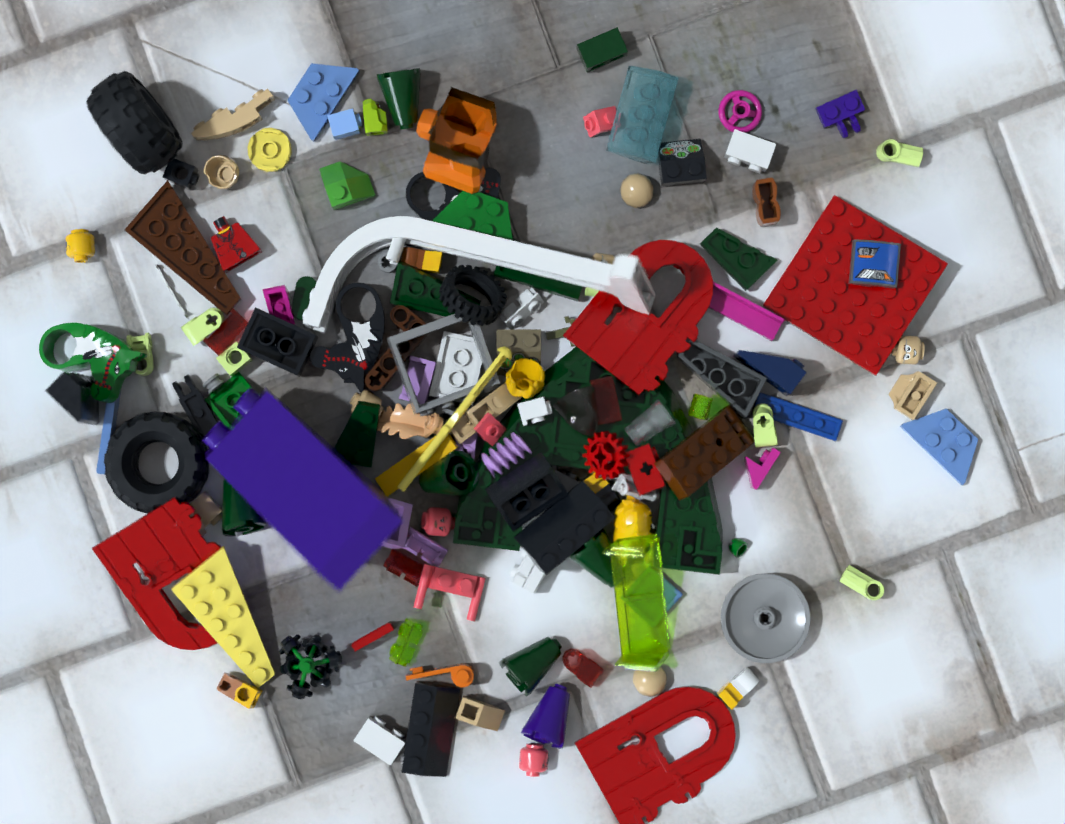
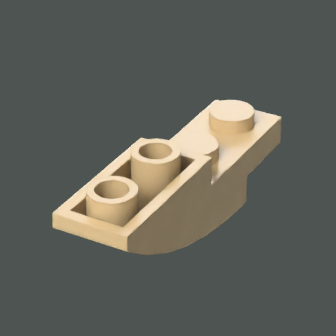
M263 89L259 90L252 96L253 99L247 104L243 102L234 109L235 112L231 114L227 107L224 110L222 108L216 110L211 115L212 118L206 123L204 121L198 123L193 128L194 131L191 134L196 140H213L242 132L263 120L258 112L273 102L275 98L269 89L265 91Z
M504 382L466 411L450 433L461 444L476 433L474 430L475 426L487 412L496 418L522 397L512 396L507 389L506 382Z

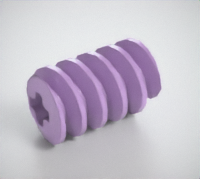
M514 432L511 433L512 440L506 437L503 438L504 446L496 443L497 451L489 448L490 456L485 453L481 454L483 463L495 479V471L501 475L503 474L502 466L510 469L509 461L515 464L518 463L517 455L524 459L525 450L530 454L532 453L521 436Z

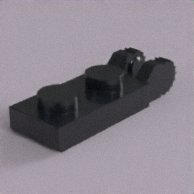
M188 374L184 378L192 392L185 395L177 381L172 383L192 425L204 437L217 423V420L200 390L196 388Z

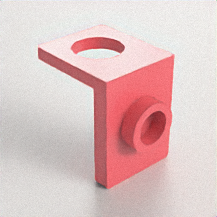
M487 412L475 426L474 430L480 438L493 446L506 431V428Z

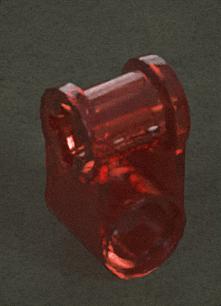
M568 649L562 656L564 666L590 688L605 671L590 658L588 659L576 649ZM577 655L576 659L578 662L576 664L574 662L568 664V656L573 657Z

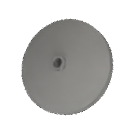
M755 574L742 579L728 592L721 609V627L727 642L738 654L753 662L774 663L790 657L802 646L810 628V610L805 596L791 581L774 574ZM763 613L768 616L765 622L761 621V614Z

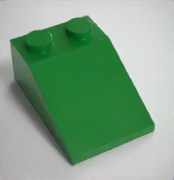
M238 372L209 395L205 401L219 419L229 427L240 415L233 408V405L252 386Z

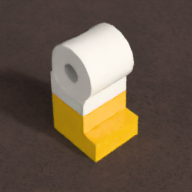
M746 667L726 683L717 694L732 710L760 680Z

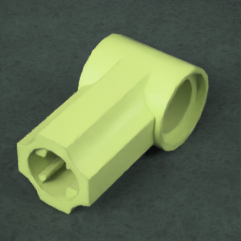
M889 139L877 147L876 154L883 162L891 161L919 167L923 157V148L898 143L896 140ZM885 145L892 148V156H888L884 152Z
M848 565L839 582L869 600H878L884 594V587L879 581L874 580ZM871 584H876L879 588L878 594L874 597L870 596L867 592L868 586Z

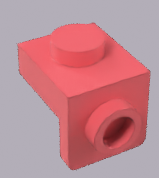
M615 106L594 110L583 117L584 126L589 137L622 127Z

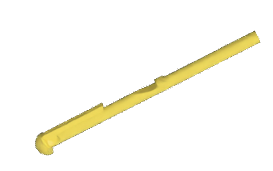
M503 346L497 349L500 352L497 358L397 486L400 490L404 492L503 362L507 358L509 360L512 359V351L508 347Z

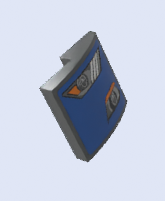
M852 240L849 284L897 288L901 244L874 240Z

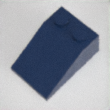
M739 350L733 355L734 358L746 367L766 377V382L785 396L793 392L807 373L803 370L805 366L796 359L790 360L788 358Z

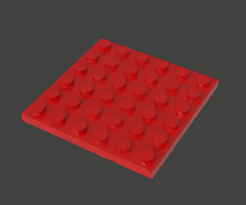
M834 195L766 299L763 307L869 373L877 376L948 263ZM852 240H874L901 244L897 288L849 284Z

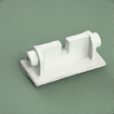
M533 288L526 289L516 298L520 306L516 307L512 302L501 312L502 315L499 318L506 323L509 329L520 327L531 313L538 311L541 304L544 303L541 296Z
M620 474L611 488L614 491L620 492L623 496H639L631 474ZM653 490L640 495V497L654 502L659 499V492Z

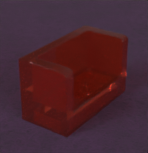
M234 308L230 311V316L209 338L203 340L218 356L242 337L248 321Z
M613 376L591 380L590 387L599 426L621 421L622 417Z

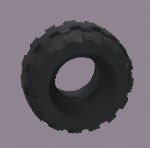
M127 71L119 74L113 73L91 90V95L87 98L86 104L93 120L113 148L135 171H138L140 174L156 172L178 156V151L182 148V139L177 129L153 95L133 74Z
M147 412L136 415L119 426L108 442V448L104 455L107 482L119 500L128 507L146 514L176 497L179 503H190L202 491L209 475V462L205 457V452L207 451L206 444L202 441L203 437L197 429L187 420L177 415L166 412ZM155 442H163L170 445L177 453L179 461L175 476L163 484H153L145 480L140 474L138 460L142 450L147 445Z

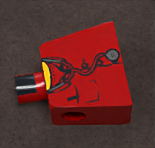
M225 216L213 222L219 233L212 236L211 240L224 272L228 273L262 253L260 247L238 222L230 226Z

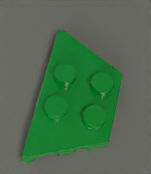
M462 190L432 220L433 222L513 241L508 202L480 192L471 194Z

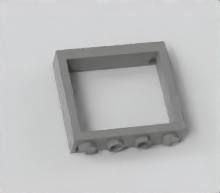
M455 314L387 338L414 414L419 412L421 416L433 412L432 408L441 405L442 409L454 405L453 400L460 397L463 401L474 386L419 405L397 344L462 321V317L457 319L454 317ZM468 320L470 331L486 372L492 364V359L478 323L470 325ZM497 373L494 374L482 390L483 394L496 389L495 385L500 383Z

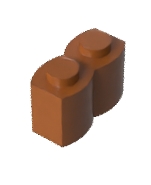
M773 178L756 180L753 185L752 195L757 204V222L760 227L776 225L781 216L780 206L776 201V183Z

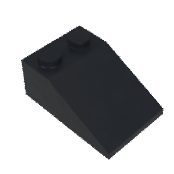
M255 307L237 348L300 377L318 336Z

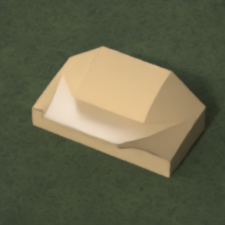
M919 371L910 375H900L888 394L894 403V409L913 421L937 382Z

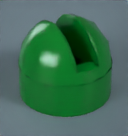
M734 538L731 540L733 544H729L728 548L734 556L739 558L747 550L748 543L740 538Z

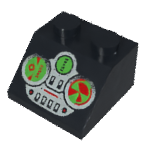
M701 139L657 143L661 187L705 183L707 175Z

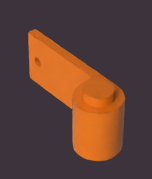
M460 663L425 671L423 666L410 668L412 673L406 675L407 681L450 672L452 681L456 686L467 687L474 679V670L469 664Z

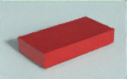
M388 622L354 641L351 646L354 651H357L393 631L395 627L392 622Z

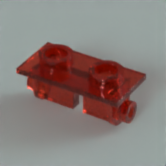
M392 549L383 565L386 571L398 577L404 573L406 574L404 580L415 585V587L419 586L424 565Z

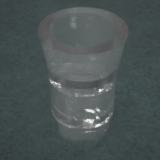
M657 399L646 411L634 419L625 428V431L635 445L638 446L643 441L646 442L661 431L675 425L676 422L660 400Z

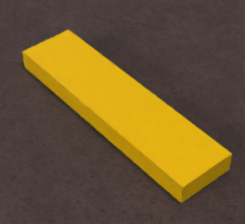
M450 434L447 435L418 475L458 448ZM435 437L375 478L387 497L399 489L397 486Z

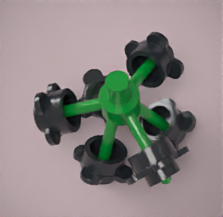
M299 634L294 637L288 636L281 642L282 648L279 650V653L281 655L285 653L287 656L284 665L280 666V672L287 674L293 681L292 685H287V690L291 691L292 696L297 699H304L305 696L312 697L313 692L309 691L310 684L313 687H329L333 668H335L336 672H339V665L342 664L341 653L335 651L333 645L330 646L331 651H328V647L323 644L322 638L319 635H314L309 640L304 639L302 645L298 641L301 638ZM301 646L305 648V653L308 657L304 658L299 653ZM322 653L325 657V659L314 661L312 659L320 657ZM325 663L327 665L325 668L323 666H317ZM308 673H310L311 678L310 684L305 681Z

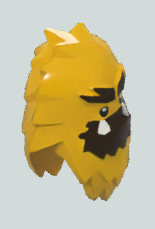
M627 495V499L622 500L620 505L617 506L613 522L615 526L613 533L614 552L618 556L621 566L627 563L628 552L634 544L638 545L643 542L646 563L652 560L655 549L656 525L652 523V510L642 501Z

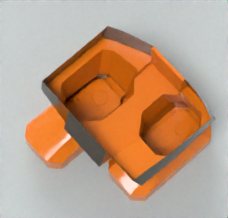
M451 87L445 103L438 111L431 108L423 110L416 132L420 138L429 140L430 151L423 167V173L426 178L471 194L479 192L486 173L483 165L489 155V141L495 132L497 124L496 108L493 101Z

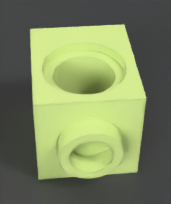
M237 341L216 358L232 377L253 360L250 356L251 354L237 348L239 344ZM234 352H240L242 355L241 361L237 364L231 361V356Z

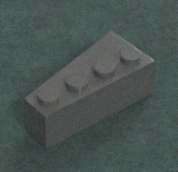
M687 338L686 342L691 344L690 349L684 353H678L676 358L728 405H731L739 415L746 418L767 378L698 341L693 343Z

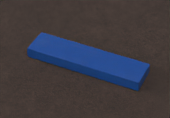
M761 392L759 393L754 407L761 403L769 405L772 408L774 421L832 441H837L843 420Z

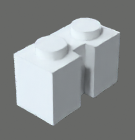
M734 129L724 158H727V162L736 166H740L741 163L747 164L750 171L756 173L766 172L776 144Z
M369 716L353 741L391 765L406 743L405 735L395 728L390 731L384 727L386 722L375 716L372 718Z

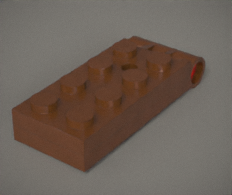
M727 405L654 464L677 498L681 500L695 492L745 451L755 440L733 407Z

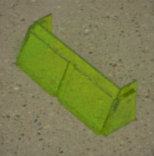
M657 534L619 538L603 551V554L611 555L622 655L615 663V666H622L625 669L657 672L668 658L670 649L666 600L663 594L664 581L659 537H657Z

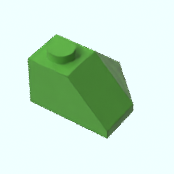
M340 161L319 168L328 198L334 210L375 196L368 174Z

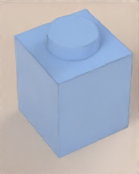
M353 109L327 115L335 140L360 134L359 127L363 126L360 114H355Z

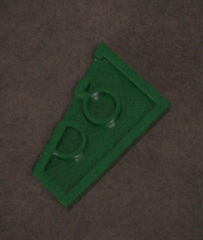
M717 227L700 243L745 291L777 261V259L761 253L760 250L740 242L736 237Z
M358 401L342 434L337 440L334 448L353 465L372 467L380 404Z

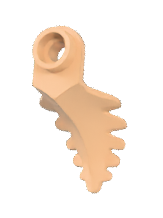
M397 403L394 411L391 406H387L386 411H382L379 416L377 431L381 430L384 433L389 430L388 434L390 436L399 432V436L402 439H408L413 436L427 438L432 434L439 433L443 425V418L439 417L438 413H433L429 416H421L420 412L414 414L411 404H407L406 408L403 409L401 404Z

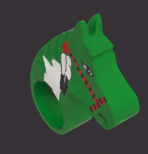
M63 323L53 326L43 334L39 343V354L42 361L53 369L72 372L91 366V374L95 379L91 386V395L95 400L112 403L118 399L124 380L133 372H136L137 362L147 357L145 353L133 351L118 336L106 330L81 323ZM70 333L76 338L77 348H75L74 354L69 361L59 364L54 357V345L60 336Z

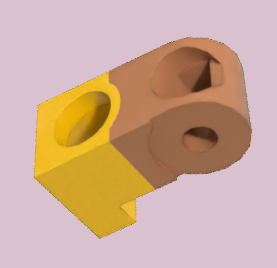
M226 672L216 688L219 692L248 709L255 707L263 692L262 689Z

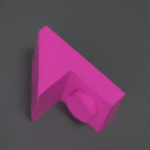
M281 285L263 289L269 314L295 324L289 300V291L286 286Z
M771 448L769 451L766 449L759 458V461L762 462L760 465L748 457H744L752 489H758L781 453L775 448Z

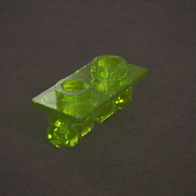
M407 618L405 619V622L399 627L398 639L390 649L389 659L392 662L405 667L407 663L410 664L416 649L410 647L409 644L411 642L418 645L424 631L422 630L423 625L414 623Z

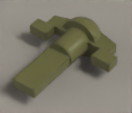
M569 316L564 317L565 322L571 325L575 321L574 318L570 319ZM569 327L545 332L547 340L563 337Z

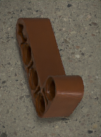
M403 305L395 306L391 311V320L403 332L411 330L417 324L425 325L423 320ZM400 310L407 313L406 320L402 322L395 320V314ZM428 334L407 341L410 344L409 351L406 353L400 352L404 363ZM390 347L365 377L366 386L372 391L378 392L384 389L398 372L397 366L392 370L384 368L385 360L393 358ZM380 367L384 373L388 374V377L385 378L382 375L379 379L381 384L372 387L370 379L371 377L377 378L380 375V372L377 371Z

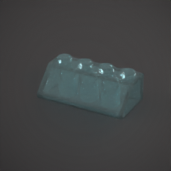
M636 66L628 67L606 151L643 164L656 163L678 77L658 70Z

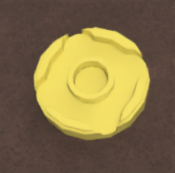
M275 128L259 130L250 138L247 146L248 156L252 164L265 172H276L284 168L292 154L291 143L288 137Z

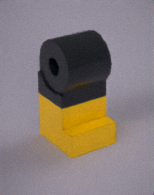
M595 472L586 478L584 483L603 501L611 512L620 505L621 501L611 489L612 487L607 480L595 478Z

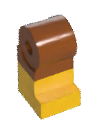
M404 247L400 260L421 271L439 274L443 253Z

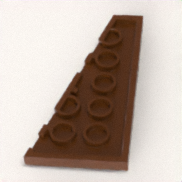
M167 180L124 230L227 316L241 298Z

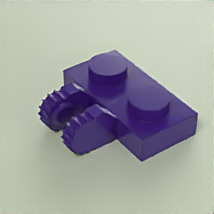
M857 90L815 108L824 129L836 124L842 138L848 137V131L842 121L848 118L852 129L856 133L861 131L855 115L865 111V107Z

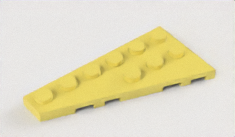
M222 546L176 583L171 590L254 685L259 688L275 675V670L263 645L260 633L255 625L225 547Z

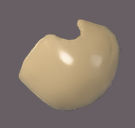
M225 155L212 156L206 161L204 174L208 177L209 184L218 189H227L237 183L239 167L232 158Z
M634 173L629 174L622 181L620 193L628 206L639 208L644 207L651 201L654 189L651 180L646 175Z
M650 661L640 664L635 669L632 678L637 691L648 697L660 695L667 683V676L663 668L659 664Z

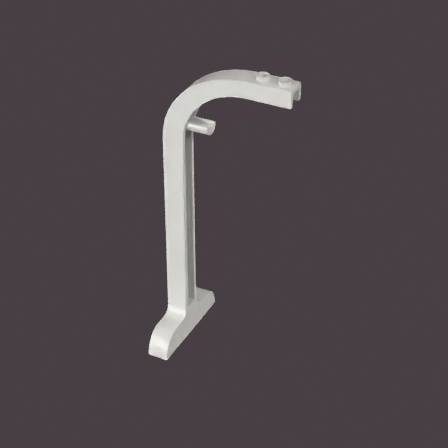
M395 216L379 219L359 228L333 251L321 270L315 288L310 292V303L308 308L304 310L302 319L303 324L309 330L326 333L337 296L344 281L354 267L371 253L388 246L390 248L386 259L390 260V264L398 265L405 244L607 292L617 296L626 307L648 315L650 314L656 294L638 257L618 255L615 257L613 264H607L425 219Z

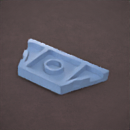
M311 63L288 98L290 106L311 141L315 142L328 122L327 115L333 114L360 71L357 68Z
M943 409L901 424L900 427L960 485L965 484L978 438L951 412Z

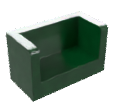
M618 27L577 44L576 48L587 73L621 59L628 54Z

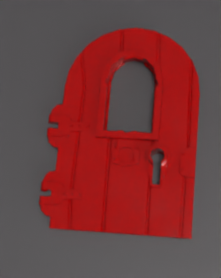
M657 240L646 243L636 248L629 255L639 258L649 280L655 272L664 266H673L685 275L686 282L683 289L659 318L652 313L648 315L630 309L623 305L617 296L599 291L563 335V337L639 396L644 390L653 391L661 385L655 378L658 376L660 380L664 381L668 373V367L665 363L673 353H684L690 349L691 344L686 342L687 338L693 343L698 339L699 332L696 325L708 310L713 296V279L704 258L693 248L673 240ZM620 307L622 311L617 313L607 326L605 321L613 314L614 308Z
M176 497L95 545L92 547V550L147 627L159 640L178 649H204L217 644V641L202 624L188 622L184 619L162 588L171 584L172 581L178 580L186 573L193 571L219 550L221 546L212 541L207 543L199 532L202 518L199 514H195L193 517L190 516V514L196 511L193 505L191 506L187 502L179 503ZM136 562L144 572V576L148 577L149 580H144L141 577V572L139 573L134 566Z
M686 686L673 688L661 693L574 743L619 824H645L642 818L646 816L647 821L650 823L657 817V808L672 800L677 804L685 803L688 801V798L685 796L687 792H689L691 798L696 797L701 790L700 783L714 776L728 762L734 749L736 735L731 714L719 698L701 688ZM697 716L705 719L708 722L709 730L711 729L709 739L701 747L668 763L665 756L663 757V753L659 751L654 736L686 718ZM632 736H639L637 742H631L626 747L618 749L617 746L631 740Z

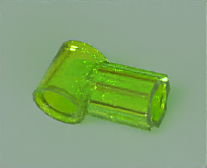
M694 394L692 401L689 403L688 416L707 421L713 399Z

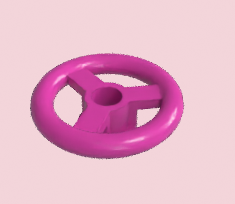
M732 91L720 102L718 109L719 119L723 126L731 132L734 129L744 133L750 132L759 124L762 117L760 101L754 94L748 91ZM739 97H746L751 100L756 111L750 110V105L746 101H740ZM732 99L734 103L732 108L733 115L727 120L725 108ZM743 108L744 114H739L737 109ZM754 118L747 126H734L738 119Z

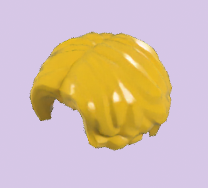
M520 358L506 372V386L509 393L514 397L523 396L524 399L534 397L544 387L545 372L543 367L535 360Z

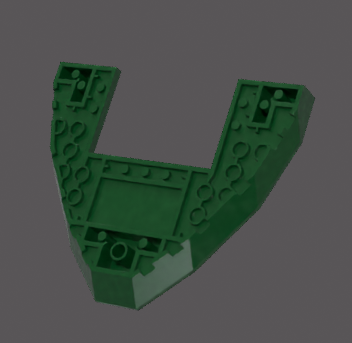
M575 347L544 371L545 380L542 390L534 397L528 399L522 397L500 421L506 428V431L496 443L504 446L503 438L506 437L512 440L511 433L514 432L521 436L532 453L530 454L525 450L524 459L517 455L518 463L515 464L509 461L510 469L502 466L503 474L501 475L495 471V479L483 463L481 454L485 453L490 456L489 448L497 451L496 443L491 446L485 442L474 465L475 471L478 470L479 474L478 484L472 492L460 495L458 500L453 543L520 551V545L514 539V536L522 530V526L512 531L485 489L540 452L550 465L590 469V465H584L588 460L582 457V454L587 453V450L583 447L590 444L587 439L594 437L595 433L609 431V433H617L616 439H624L621 444L623 446L628 445L625 453L649 444L650 448L655 447L659 459L693 433L671 388L657 376L655 379L661 385L653 391L644 390L639 396L579 348ZM544 397L545 401L550 402L552 414L544 416L545 420L532 424L531 420H528V425L523 426L518 403ZM645 462L642 463L641 473L645 472L646 475H650L649 470L652 469V466L646 465ZM628 466L622 467L625 471L624 473L630 474ZM712 478L690 496L681 500L677 498L668 483L664 481L665 486L661 488L652 567L720 575L723 529Z

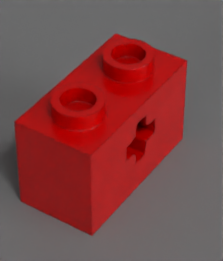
M647 444L626 452L630 454V457L625 458V461L629 463L628 469L639 496L665 486L664 481L666 480L654 464L659 459L655 447L650 448V445ZM645 462L646 465L652 466V469L649 470L650 475H646L645 472L641 473L642 463Z

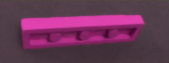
M713 282V296L709 306L711 310L773 341L785 319Z

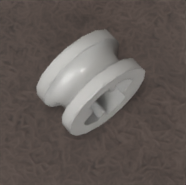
M386 252L378 258V266L383 272L391 273L396 270L397 265H393L391 268L389 266L386 268L382 266L384 264L382 260L386 258L388 253Z
M218 373L202 385L204 388H208L209 394L215 392L225 383L224 380L219 379L220 375Z

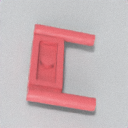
M424 564L413 607L422 609L427 588L472 598L467 620L475 621L486 578Z

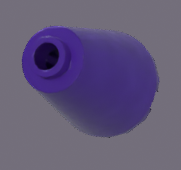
M555 684L554 687L549 686L522 728L521 734H524L523 736L544 745L551 742V747L563 749L570 693L566 692V687Z

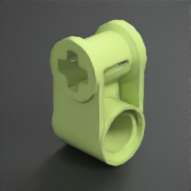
M210 308L187 322L181 329L194 346L223 323L224 314L218 308ZM210 315L218 317L216 323L214 321L209 322Z
M150 333L134 337L127 335L126 342L133 351L147 354V357L142 359L147 362L146 369L139 371L137 368L135 373L140 376L150 375L154 369L153 346Z
M764 403L756 405L753 409L755 447L777 446L776 426H774L772 408Z

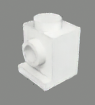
M544 397L518 403L523 426L528 425V420H531L533 424L544 421V416L552 414L550 402L545 401Z

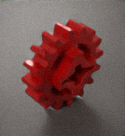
M603 431L595 433L594 437L587 439L590 444L583 447L587 450V453L582 454V457L588 460L584 465H590L589 473L596 472L595 478L609 480L618 478L619 474L625 472L622 467L629 465L625 461V458L630 457V454L625 453L628 445L623 446L621 443L624 439H616L617 433Z

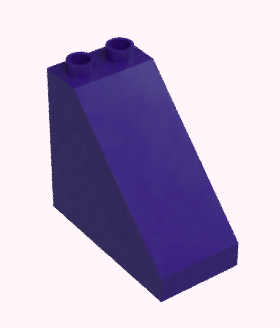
M250 387L233 405V408L240 415L231 425L227 427L219 421L203 438L202 441L210 447L205 452L206 460L322 578L340 592L399 527L403 519L379 487L268 388L264 387L258 394Z

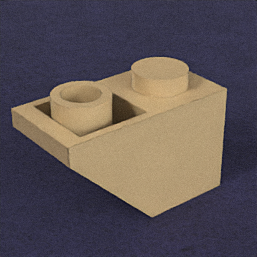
M463 695L455 719L478 727L498 731L505 710Z

